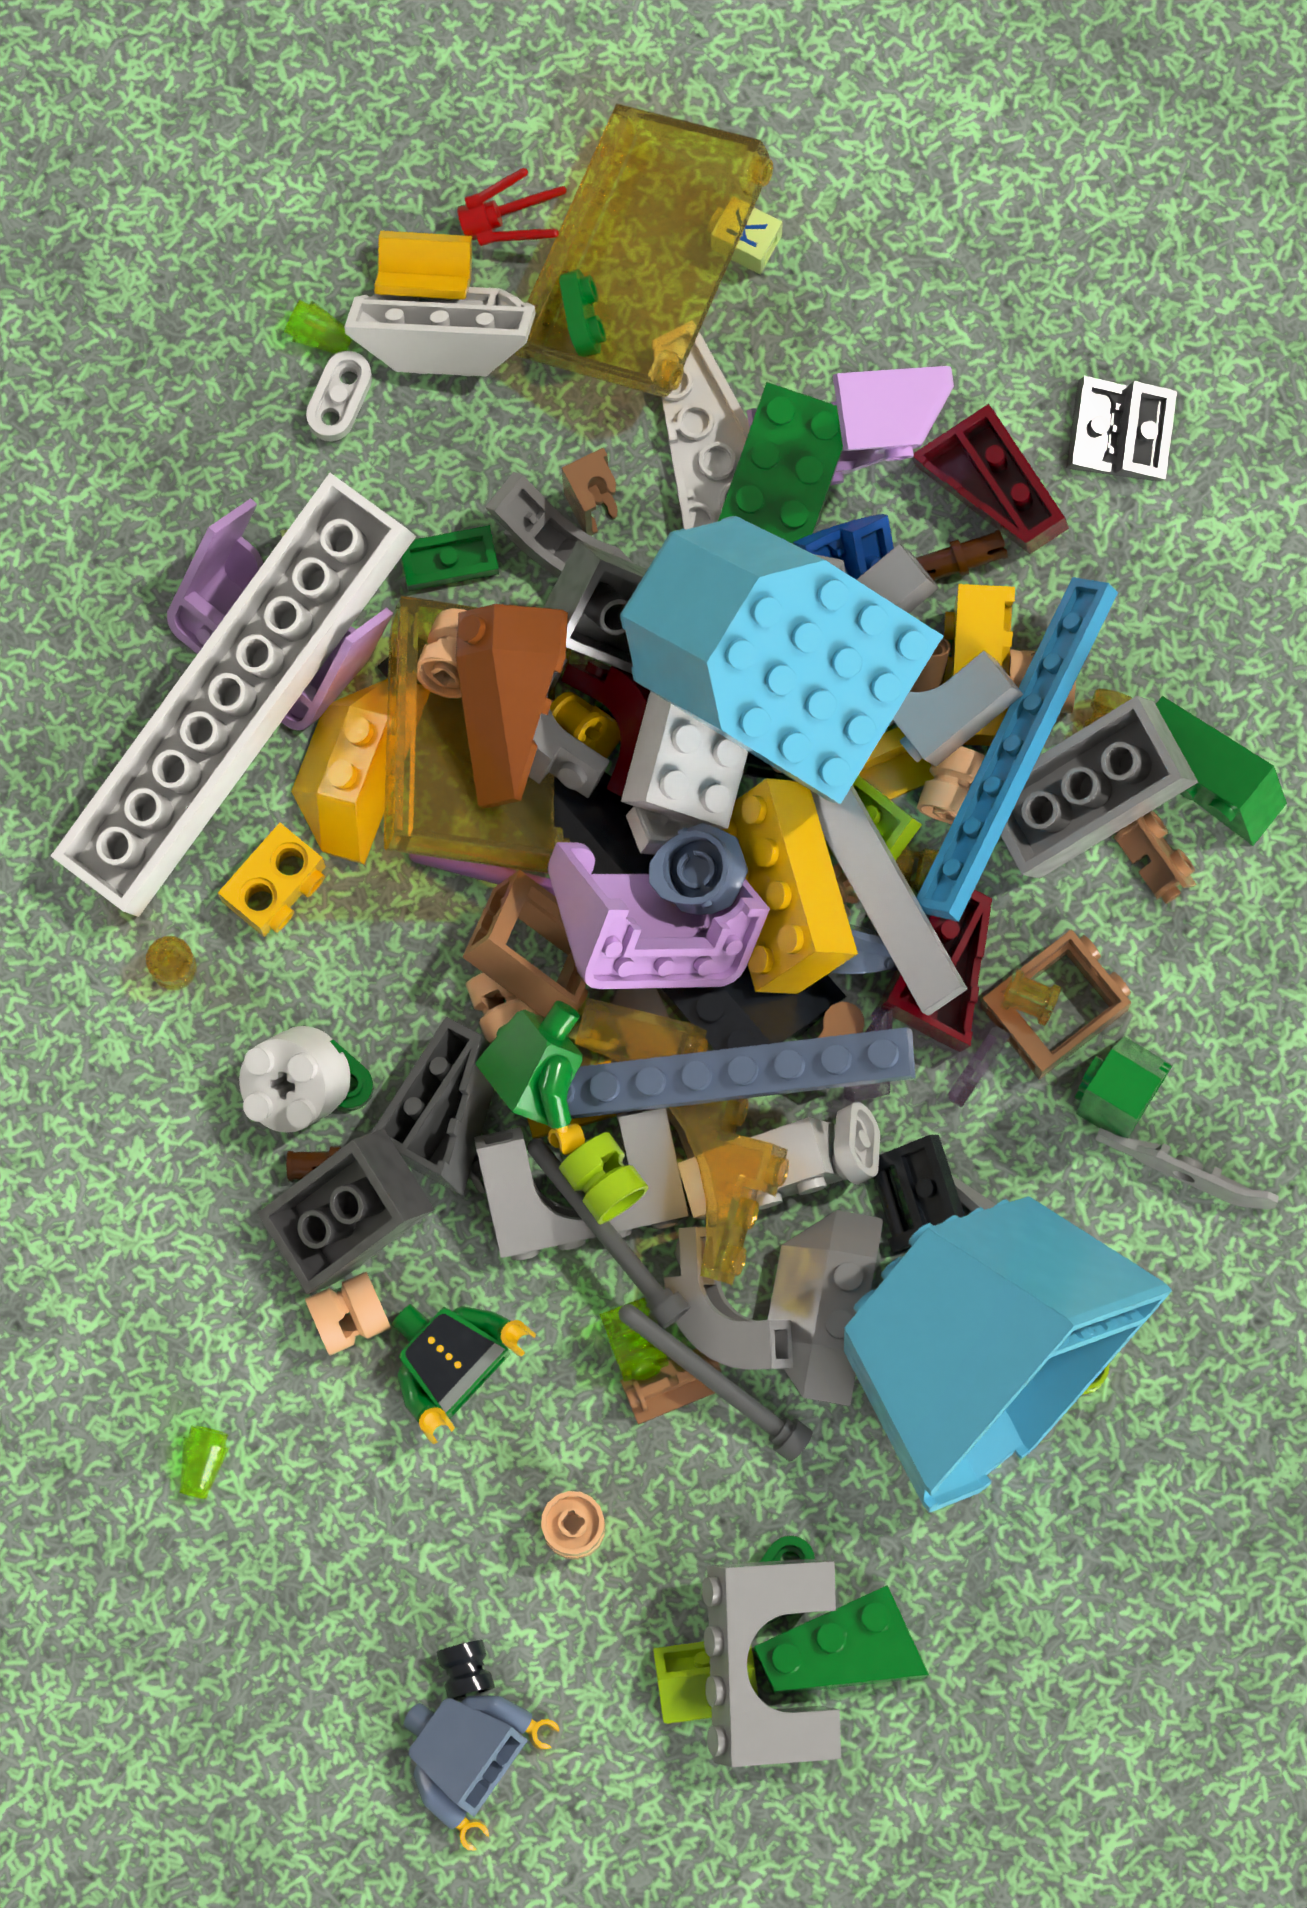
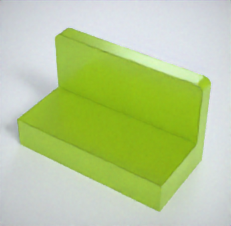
M704 1641L653 1648L663 1722L670 1724L712 1718V1706L707 1701L705 1690L707 1678L710 1676V1656L705 1651ZM750 1645L747 1657V1672L751 1686L758 1696L753 1653Z

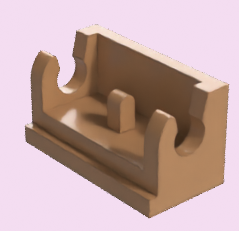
M604 447L562 467L564 495L582 530L590 536L598 533L595 518L591 516V511L596 509V505H606L608 514L613 519L617 518L618 513L616 502L612 497L616 493V481L608 467V455Z

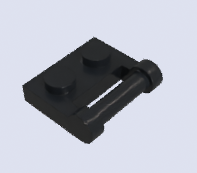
M939 1134L925 1136L879 1155L878 1173L873 1178L892 1235L888 1239L892 1253L910 1249L912 1246L909 1244V1239L925 1224L931 1223L934 1226L943 1223L953 1215H957L959 1218L965 1216ZM895 1168L912 1218L913 1229H909L891 1172Z

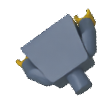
M498 1695L468 1696L461 1702L452 1698H446L435 1713L419 1703L410 1709L404 1720V1727L417 1736V1739L409 1748L408 1755L417 1764L413 1776L422 1803L449 1829L456 1828L460 1831L459 1835L462 1845L472 1851L477 1849L466 1840V1831L471 1827H478L487 1837H489V1832L484 1822L479 1819L468 1820L465 1816L468 1812L475 1817L522 1750L528 1739L521 1734L524 1732L528 1733L531 1744L543 1750L549 1749L551 1746L539 1741L537 1738L538 1728L546 1725L552 1730L559 1732V1727L554 1721L549 1719L535 1721L532 1719L531 1712Z

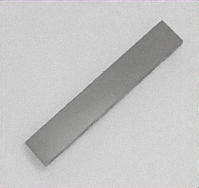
M853 785L841 804L829 802L811 791L823 835L920 1010L928 1016L966 991L965 983Z

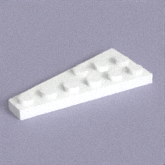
M692 322L653 342L683 529L686 530L718 522L750 430L747 417L696 324Z

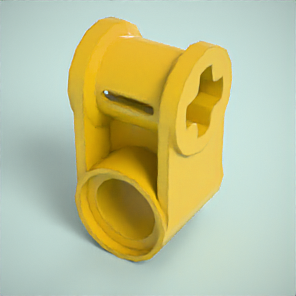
M565 692L551 703L550 710L557 723L570 735L606 759L621 741L616 720L596 705L593 707L575 693Z

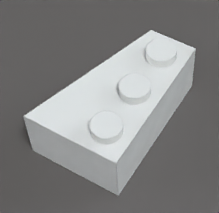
M807 1117L677 1163L693 1218L710 1219L711 1225L723 1224L739 1217L737 1211L753 1206L755 1210L770 1208L782 1203V1198L798 1193L799 1195L810 1194L826 1188L829 1184L844 1180L837 1174L832 1163L835 1125Z

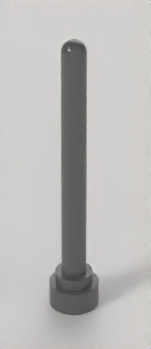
M534 1138L530 1140L527 1145L528 1153L649 1301L646 1304L651 1311L648 1315L649 1318L663 1329L671 1326L690 1309V1305L679 1292L673 1293L669 1287L663 1289L609 1221L603 1224L597 1223L582 1201L585 1195L584 1191L573 1190L560 1172L559 1166L561 1162L542 1139Z
M626 1304L620 1308L619 1318L623 1323L770 1435L769 1441L774 1444V1451L789 1462L796 1459L802 1453L812 1437L813 1432L798 1419L792 1421L787 1417L780 1419L635 1306Z

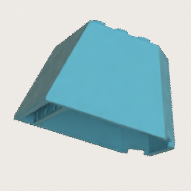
M737 516L723 518L721 521L687 530L680 529L670 532L620 614L622 627L627 635L633 663L631 669L635 682L825 800L837 804L842 803L943 637L942 634L828 561Z
M1030 1196L1011 1202L1005 1199L992 1208L984 1210L982 1207H979L969 1215L960 1218L957 1215H953L941 1224L933 1226L931 1223H927L919 1228L909 1239V1244L912 1247L904 1256L898 1257L881 1273V1277L884 1279L877 1289L869 1291L858 1300L854 1306V1310L857 1313L844 1327V1353L919 1499L929 1513L982 1492L991 1484V1480L987 1475L1013 1453H1016L1022 1460L1035 1449L1173 1291L1162 1280Z

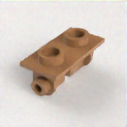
M1150 811L1117 831L1114 839L1132 864L1137 863L1146 855L1149 856L1152 862L1138 872L1156 899L1161 897L1167 904L1181 894L1177 888L1178 885L1181 884L1183 888L1197 885L1190 876L1195 872V868L1182 850H1172L1163 837L1168 833L1165 824L1154 811Z
M698 1349L692 1350L719 1372H722L718 1362L710 1359ZM672 1359L620 1380L638 1425L715 1394V1392Z

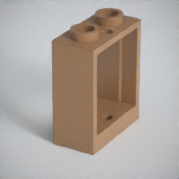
M518 870L493 888L463 958L543 1017H546L557 1000L568 1004L577 1011L586 1000L588 990L585 989L586 982L577 972L556 897L521 870ZM517 918L568 955L557 982L506 945Z
M1072 929L985 995L980 1004V1008L1039 1080L1125 1014L1131 1005V1001L1128 999L1131 992L1123 979L1116 972L1108 974L1097 961L1101 958V955L1095 945L1085 935L1078 938ZM1067 955L1107 1003L1109 1008L1050 1052L1008 999Z

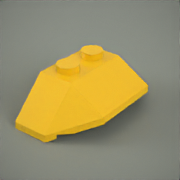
M386 679L334 701L319 718L291 792L322 852L365 864L421 718L422 710L429 697L430 691L428 689Z

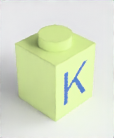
M733 197L727 210L725 211L720 208L710 224L708 233L712 235V251L761 275L782 237V221Z

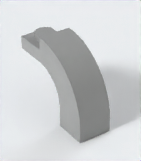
M513 472L485 507L506 529L503 533L520 550L557 578H559L577 540L633 563L618 547L595 539L566 519L522 474Z
M565 658V661H564V664H563L561 673H562V671H563V669H564V667H565V665H566V663H567V661H568L566 658ZM554 672L546 698H548L549 693L555 687L561 673ZM550 709L548 715L541 714L533 738L538 748L529 777L540 784L549 772L557 777L566 787L574 789L588 798L597 787L610 761L566 732L557 723Z
M679 1228L676 1259L680 1265L681 1276L664 1277L665 1288L669 1287L673 1293L679 1292L690 1305V1309L676 1321L684 1336L701 1353L729 1367L751 1370L793 1368L791 1320H752L738 1313L726 1299L720 1282L718 1228Z

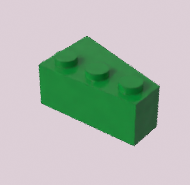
M1162 696L1156 703V706L1198 783L1183 791L1180 795L1193 800L1254 846L1287 804L1274 765Z
M1124 1036L1110 1050L1105 1060L1096 1056L1090 1064L1074 1097L1081 1102L1076 1114L1098 1128H1102L1117 1136L1129 1138L1173 1065Z
M888 1585L838 1607L836 1611L825 1613L754 1646L756 1657L774 1695L924 1679L929 1676Z

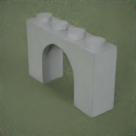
M900 544L857 579V581L907 613H910L939 589L915 556ZM983 651L941 686L924 692L909 691L889 726L896 723L905 736L900 740V743L916 762L923 758L932 765L938 766L1019 699L1023 693L998 661Z
M666 1108L617 1113L625 1152V1165H633L649 1189L632 1207L609 1222L622 1238L630 1235L633 1232V1228L651 1225L653 1229H662L679 1223V1218L689 1215ZM521 1127L474 1137L501 1258L511 1256L512 1260H525L538 1255L540 1249L557 1246L560 1250L574 1249L586 1243L585 1239L596 1237L573 1207L557 1204L539 1190L531 1174Z
M802 1559L707 1565V1577L703 1581L702 1595L704 1603L708 1607L709 1627L704 1632V1647L707 1655L710 1656V1676L707 1678L705 1690L707 1701L712 1706V1726L708 1729L707 1744L713 1756V1763L728 1767L841 1759L840 1709L825 1706L773 1709L766 1705L754 1692L747 1672V1657L750 1645L757 1632L767 1622L784 1614L836 1611L834 1561Z

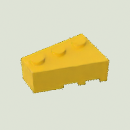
M958 584L954 612H945L944 639L953 641L952 657H948L943 684L983 651L994 657L1009 675L1010 647H1012L1013 636L1011 617L1012 605L1015 601V587ZM1008 708L963 745L990 746Z

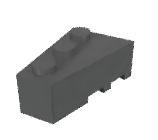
M445 1017L371 1133L385 1129L408 1167L463 1196L477 1151L474 1137L481 1136L494 1092L492 1085L475 1065L490 1043L481 1034Z

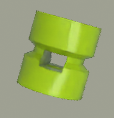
M609 1132L597 1135L573 1151L559 1166L560 1172L573 1190L584 1191L585 1195L582 1201L598 1224L606 1223L625 1212L639 1201L649 1189L633 1165H623L622 1162L625 1154Z

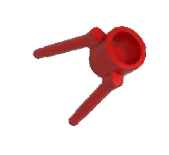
M521 168L482 192L465 197L466 204L457 208L462 231L465 236H472V241L478 239L480 247L494 242L556 238L559 235L557 229L496 231V228L503 226L501 216L564 195L567 189L565 186H559L500 206L497 205L495 200L487 202L488 199L526 177L528 170Z

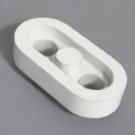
M342 351L332 356L326 364L306 411L307 422L311 432L321 440L337 441L342 439L350 432L372 383L370 365L361 354L354 351ZM351 371L357 375V380L349 385L342 383L340 380L342 374ZM334 412L338 414V422L334 425L324 424L322 418L326 413Z
M856 1101L839 1110L836 1114L832 1163L837 1174L842 1179L859 1185L878 1173L880 1130L871 1111L864 1104Z

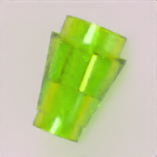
M299 299L284 329V333L293 337L292 342L333 354L347 351L353 340L345 334V325L313 300L309 304Z
M191 1425L189 1435L183 1436L181 1486L179 1493L207 1499L209 1490H211L230 1449L226 1445L229 1434L203 1426Z

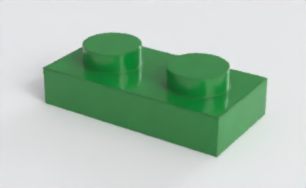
M490 525L414 539L402 555L408 591L499 574Z

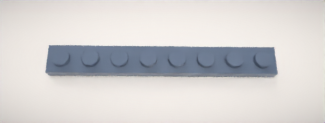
M905 1027L581 1066L569 1087L567 1095L571 1118L574 1119L915 1079L912 1030Z

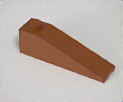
M492 604L458 613L456 664L478 806L483 809L519 802L522 799L538 748L533 740L541 714L548 715L552 700L546 698L554 672L561 673L566 657L568 612L564 610Z

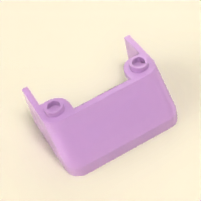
M950 366L834 374L833 382L836 401L831 404L837 405L843 451L831 485L843 483V475L883 460L897 461L914 457L913 449L922 446L954 387L952 368ZM757 408L747 410L749 429Z
M251 498L208 527L168 609L167 621L171 631L196 654L199 653L263 565L259 552L242 537L257 506V503ZM386 607L358 629L353 627L348 629L281 721L285 726L293 730H304L321 717L328 706L334 702L366 665L393 612Z

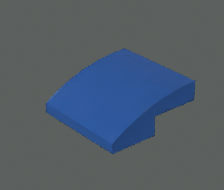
M885 514L842 523L793 542L794 545L812 554L844 560L846 574L856 580L894 549L889 518Z

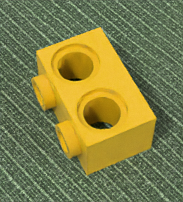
M279 822L220 889L218 895L223 904L265 937L271 929L278 933L287 925L295 912L291 909V906L302 894L310 897L320 887L325 879L322 871L326 866L323 857ZM296 856L304 861L302 869L294 875H285L279 871L280 863L287 857ZM265 891L273 896L270 906L264 910L256 911L248 907L250 897L256 892Z

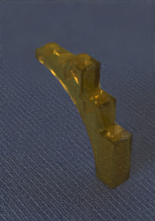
M591 998L586 1000L575 1041L576 1045L612 1058L617 1062L708 1051V1040L705 1038L707 1030L697 1025ZM747 1098L669 1107L684 1129L696 1157L706 1199V1243L700 1276L733 1285L735 1276L740 1275L745 1265L746 1249L743 1248L747 1230L751 1229L757 1220L759 1203L756 1201L757 1193L760 1192L776 1197L778 1186H783L789 1171V1160L786 1158L787 1149L773 1143L736 1134L737 1127L744 1123L748 1113L749 1104Z

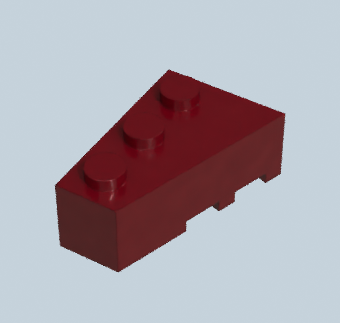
M987 404L913 453L914 457L912 459L917 468L996 529H999L1001 533L1029 554L1069 529L1065 516L990 404Z
M974 889L959 922L926 914L965 983L966 991L928 1016L922 1013L899 970H896L876 1008L958 1052L969 1048L972 1041L973 1031L971 1029L975 1003L978 1000V981L981 961L984 958L992 898Z

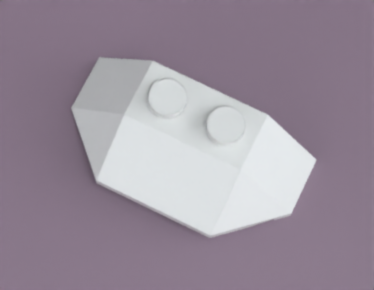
M469 287L467 297L463 300L378 294L371 297L361 295L354 297L344 328L346 335L396 372L486 377L527 343L535 317V306L528 302H522L518 297L501 288Z

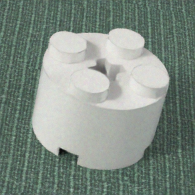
M309 1026L292 1027L256 1045L246 1053L239 1075L240 1092L244 1101L243 1110L246 1116L252 1121L260 1122L272 1130L286 1133L300 1131L328 1116L343 1102L349 1091L350 1068L344 1053L341 1052L339 1054L330 1042L333 1039L329 1035Z

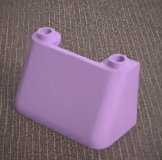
M556 842L549 861L548 873L577 972L591 988L721 987L734 982L742 975L770 910L746 879L732 906L714 914H691L681 912L673 902L662 899L649 884V874H592L595 858L585 844Z

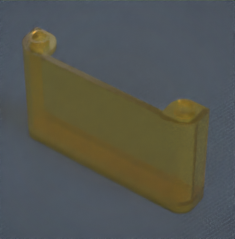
M616 103L562 223L559 235L553 243L527 301L535 306V317L527 343L516 351L515 355L660 397H667L672 391L676 390L683 379V367L761 190L771 180L773 162L769 158V153L762 141ZM580 269L584 277L590 275L594 280L599 301L593 303L595 315L600 317L606 333V342L601 343V352L587 358L578 356L571 341L559 283V276L561 274Z
M401 595L394 610L389 637L384 849L549 874L548 865L556 842H570L569 838L563 837L562 828L554 826V775L548 772L540 784L528 777L522 799L519 802L486 809L479 807L462 697L455 699L434 694L426 689L417 679V662L424 645H428V636L436 616L446 609L455 608L468 611L478 607ZM567 647L565 658L568 661L564 667L565 669L567 667V664L569 663L571 655V649ZM555 687L548 695V699L552 700V702L555 700Z

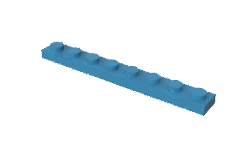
M1072 577L1019 686L1023 695L1009 706L916 897L925 914L959 922L1118 594L1109 583Z

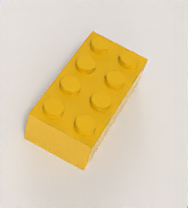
M766 778L735 800L728 829L721 830L738 838L748 868L745 879L770 908L748 962L755 992L799 994L856 956L858 952L811 790L796 781Z

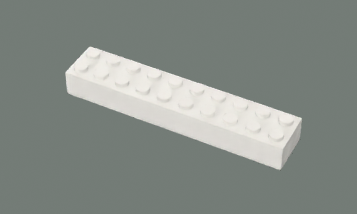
M329 473L51 854V857L123 912L139 917L416 536L332 473Z

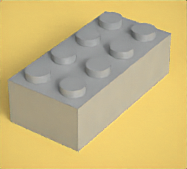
M1135 696L1038 757L1001 833V837L1021 874L1040 879L1198 783L1154 701Z

